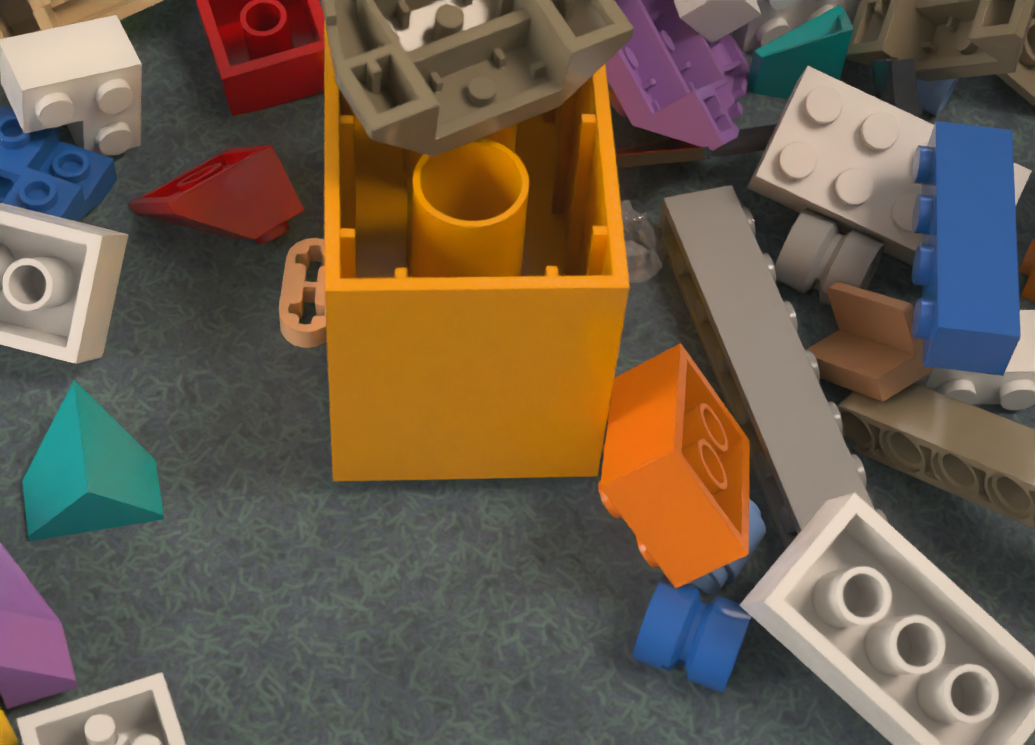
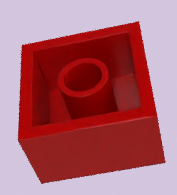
M195 0L203 31L232 116L271 108L324 92V13L319 0Z

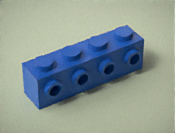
M935 121L928 145L917 146L912 166V183L922 184V195L918 194L912 217L913 233L922 234V245H918L912 269L913 284L922 285V298H918L914 309L913 338L923 339V366L1003 376L1021 338L1012 130Z

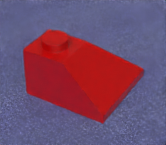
M272 145L228 148L128 203L134 213L232 239L256 240L257 244L269 242L286 233L290 229L287 221L305 211Z

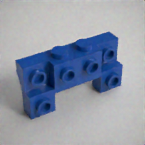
M0 105V202L80 222L90 210L103 202L116 182L117 175L114 159L60 141L57 127L24 134L13 109Z

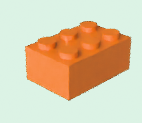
M680 343L614 378L608 412L606 442L603 444L601 480L598 482L599 494L608 512L617 519L622 517L636 535L639 550L645 561L652 568L660 567L676 589L749 555L750 440Z

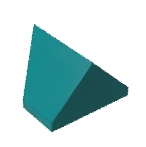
M837 5L756 49L752 58L747 88L753 94L789 99L798 79L807 66L840 80L853 32V26L847 12L840 5Z
M73 380L22 480L29 542L164 520L156 459L85 389Z

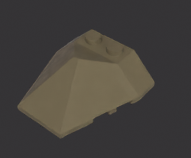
M321 0L336 83L370 139L432 157L560 107L632 38L634 32L633 26L614 0Z
M862 0L852 25L853 32L846 58L850 61L872 66V60L898 57V60L914 58L916 78L925 81L1014 73L1033 18L1035 0Z

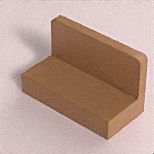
M836 282L827 288L839 330L805 349V351L810 350L814 354L819 367L820 379L884 402L933 372L932 367L923 366V339L913 338L914 308L909 302L841 282Z

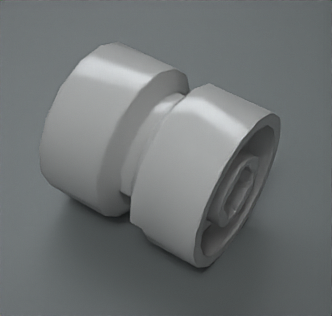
M806 208L794 223L775 265L776 281L803 294L815 288L819 290L820 302L831 306L827 288L836 282L867 290L883 255L885 243L855 229L846 235H842L839 233L837 221Z

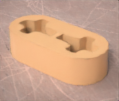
M308 238L295 243L289 249L285 261L279 302L280 330L288 342L303 348L317 347L327 342L325 240L320 238ZM312 261L322 262V266L318 270L317 282H307L306 269L309 268ZM305 302L315 303V316L311 324L299 323V318L303 315Z

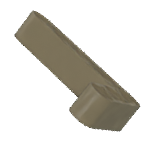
M916 383L911 384L884 402L853 391L837 405L843 425L842 436L846 435L856 443L853 449L859 454L1035 529V429Z

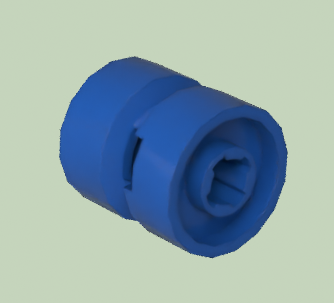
M662 575L642 622L632 659L670 671L679 663L685 665L687 680L724 694L745 640L752 616L740 606V603L721 596L716 597L708 604L701 602L698 588L685 584L676 589L668 577Z

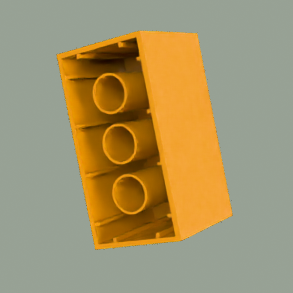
M324 19L325 309L333 482L598 477L630 288L606 65L604 64L560 107L432 157L370 139L336 83Z

